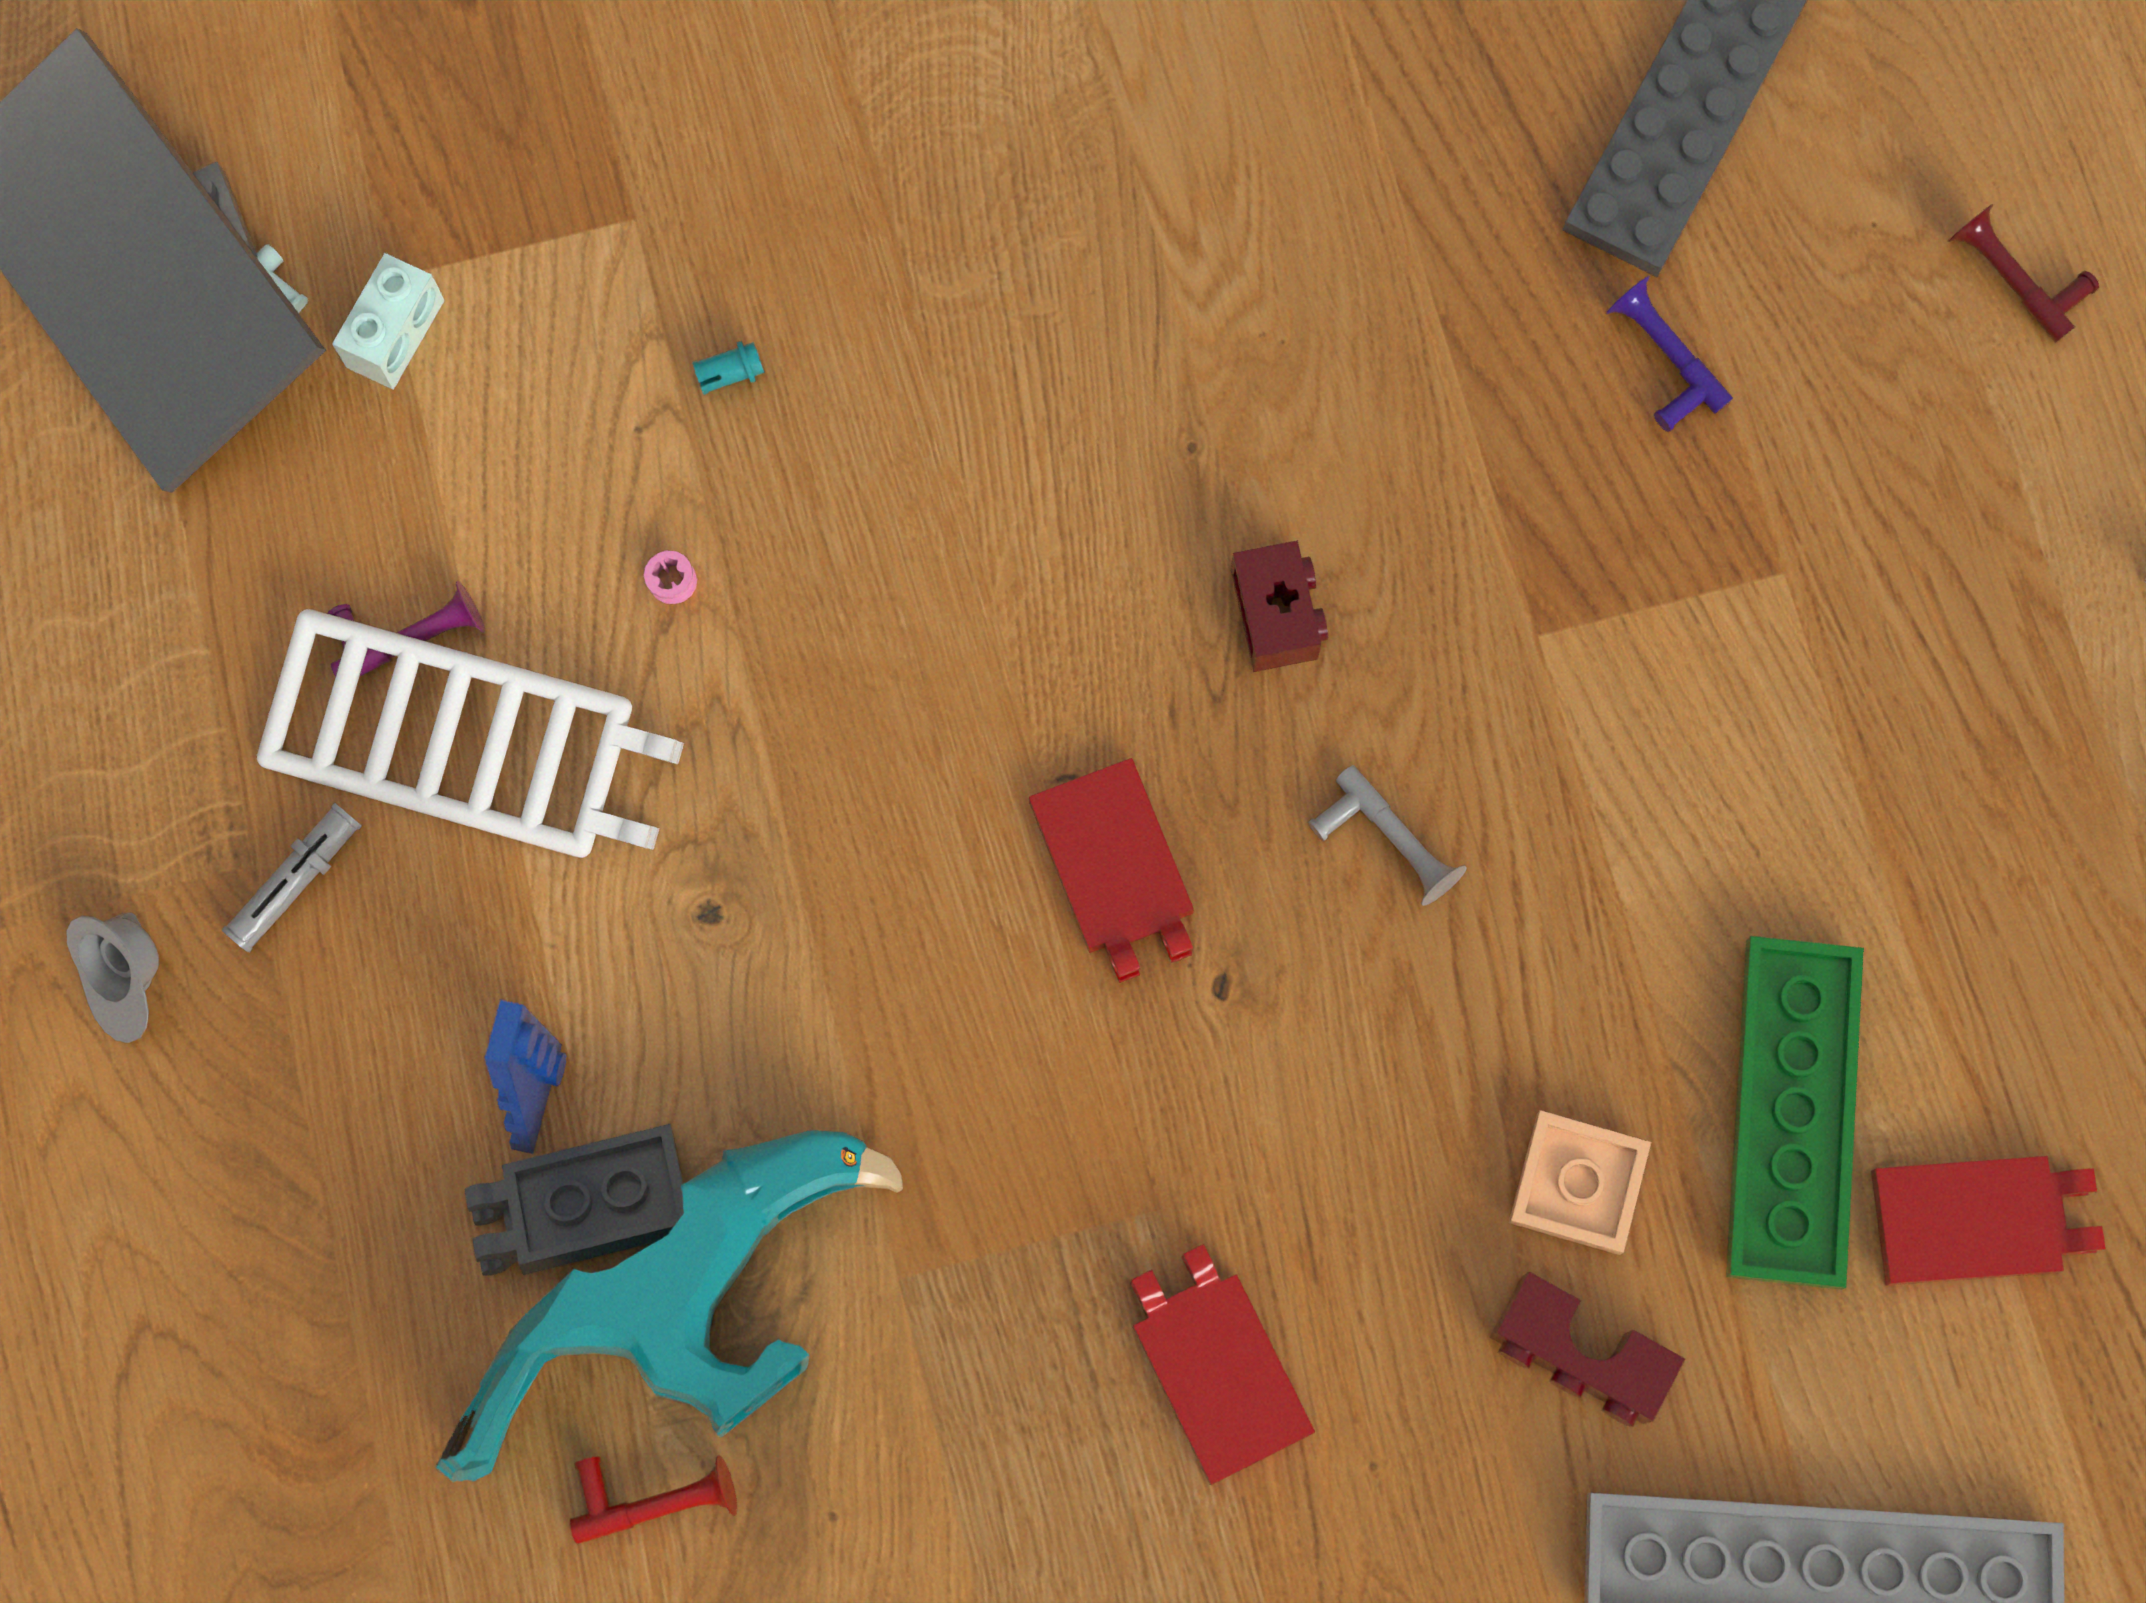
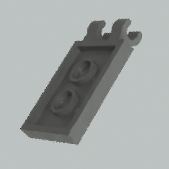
M670 1124L502 1165L504 1180L475 1184L464 1189L467 1208L469 1212L472 1211L475 1226L493 1223L504 1215L506 1231L483 1234L473 1238L475 1258L481 1264L483 1276L501 1273L516 1261H518L522 1274L526 1275L655 1243L671 1232L684 1213L683 1191L681 1189L684 1182L675 1138Z

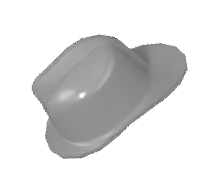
M122 913L103 922L90 916H80L72 920L66 931L67 946L78 969L86 999L95 1020L104 1032L117 1041L130 1043L141 1038L147 1028L149 1015L145 990L150 986L152 978L159 967V954L154 942L141 927L136 915L133 913Z

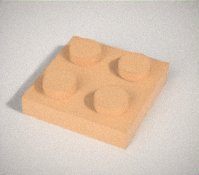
M1540 1110L1536 1115L1509 1223L1617 1255L1623 1254L1651 1142Z

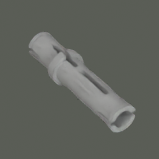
M336 803L331 806L332 808L303 841L299 838L294 841L290 846L294 851L258 889L256 894L231 922L222 928V931L245 951L251 952L252 947L289 908L290 904L319 872L325 875L332 867L328 864L330 859L354 832L362 827L361 824Z

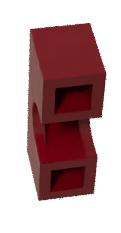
M1531 1272L1522 1276L1490 1336L1491 1339L1501 1344L1498 1353L1527 1369L1530 1368L1532 1362L1553 1373L1549 1380L1553 1385L1575 1397L1581 1398L1583 1392L1586 1391L1605 1403L1601 1411L1622 1424L1633 1427L1636 1420L1642 1424L1654 1421L1685 1358L1635 1330L1623 1334L1616 1350L1608 1359L1595 1360L1584 1356L1576 1349L1570 1336L1571 1319L1581 1300Z

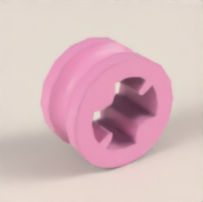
M666 550L657 553L645 566L644 579L646 586L655 598L663 603L677 604L684 602L696 589V572L688 559L677 551ZM668 566H677V571L683 577L681 583L677 586L672 582V589H664V584L657 576L663 569L669 573Z

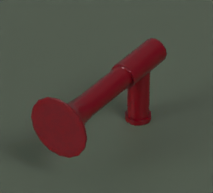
M1991 204L1955 233L1948 242L1954 240L1966 242L1984 255L2021 298V303L2056 343L2075 328L2065 314L2089 294H2093L2099 289L2098 280L2092 273L2083 271L2077 276V279L2051 299L2041 286H2037L1994 233L1990 222V211L1993 207V204Z

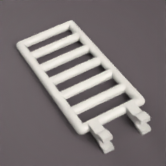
M306 609L299 613L257 752V761L261 767L583 858L591 852L596 834L654 850L660 828L603 813V808L621 748L678 764L684 743L628 727L632 705L629 699L623 696L323 612ZM316 634L344 641L346 644L311 759L283 751L282 748ZM369 648L398 656L365 771L361 773L336 766L334 762L366 652ZM419 663L448 670L450 673L416 788L385 779ZM473 677L501 685L502 689L469 802L466 803L438 795V791L470 681ZM526 692L555 701L521 818L491 810L490 806L522 696ZM576 707L607 715L575 829L572 833L543 825L542 823Z

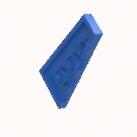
M500 1000L485 1054V1062L493 1088L499 1089L497 1099L499 1109L509 1111L506 1113L503 1123L505 1130L512 1133L509 1141L511 1149L533 1154L551 1085L559 1086L564 1074L566 1053L560 1052L562 1044L524 1005Z

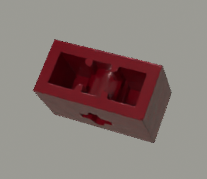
M1298 540L1233 553L1231 574L1253 672L1318 660L1321 641L1328 640V629L1323 609H1313L1309 590L1316 589L1314 567L1310 556L1301 557ZM1281 597L1284 606H1290L1289 612L1281 614L1279 607L1272 605L1273 599Z

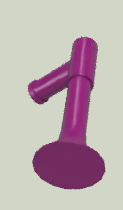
M456 581L457 590L453 598L443 608L396 633L427 641L443 632L458 627H476L483 633L485 632V627L471 596L461 582ZM348 604L338 605L327 613L354 621L351 607ZM341 641V643H342V645H343V648H344L346 642ZM368 648L360 676L392 661V658L395 656ZM341 658L331 663V668L335 677L339 668Z

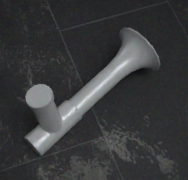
M1354 765L1344 770L1336 779L1337 784L1344 790L1346 795L1316 819H1311L1308 822L1313 832L1324 842L1330 833L1361 810L1372 823L1374 822L1418 873L1424 886V897L1421 901L1423 906L1434 902L1460 880L1467 869L1465 865L1455 868L1435 859L1392 812L1391 806Z

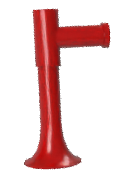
M720 1455L716 1457L715 1467L712 1471L697 1482L635 1502H624L611 1507L609 1506L600 1468V1456L586 1458L574 1463L575 1468L579 1472L588 1514L570 1519V1530L576 1544L627 1530L639 1523L703 1505L721 1506L728 1509L733 1516L737 1514V1499L729 1469Z

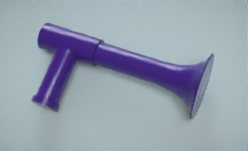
M1647 276L1619 298L1607 310L1606 314L1612 312L1622 313L1636 321L1678 368L1679 374L1690 385L1662 410H1657L1654 413V418L1659 426L1665 431L1670 432L1674 429L1675 424L1703 401L1716 414L1733 397L1704 363L1691 353L1655 310L1647 293V282L1650 279V276Z

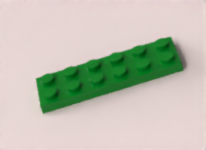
M1750 936L1746 940L1726 1277L1839 1290L1847 1286L1864 948Z

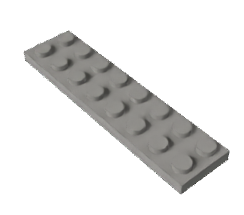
M1587 1493L1584 1603H2064V1523Z

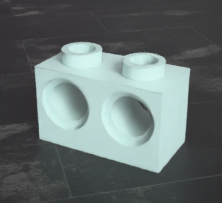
M384 253L332 343L346 368L394 390L444 302V298L432 274Z

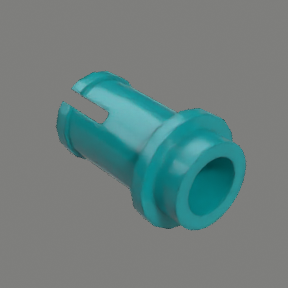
M741 340L737 342L738 348L692 362L704 395L709 394L710 391L748 378L751 383L756 382L755 376L765 373L754 342L744 345Z

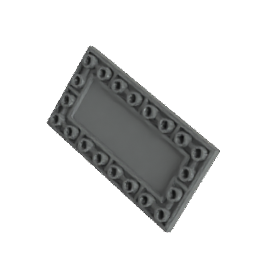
M76 28L0 102V270L163 491L172 493L315 362L326 349L86 32Z

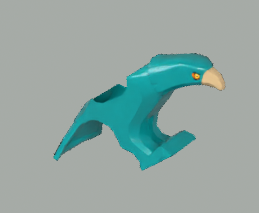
M808 1130L748 1147L724 1150L722 1161L681 1186L684 1213L667 1236L634 1254L612 1269L595 1273H586L573 1269L510 1329L482 1378L478 1393L459 1420L436 1465L437 1470L453 1483L464 1480L475 1481L492 1473L509 1424L521 1400L544 1363L563 1355L607 1354L625 1357L631 1360L637 1367L641 1376L656 1396L692 1405L711 1420L713 1430L720 1438L726 1435L804 1372L809 1364V1354L801 1346L785 1343L778 1339L768 1345L759 1359L749 1367L722 1363L710 1350V1327L714 1311L748 1263L763 1236L767 1235L781 1220L791 1213L827 1195L848 1189L867 1187L889 1189L896 1193L903 1189L902 1176L892 1159L867 1148L864 1141L845 1132Z

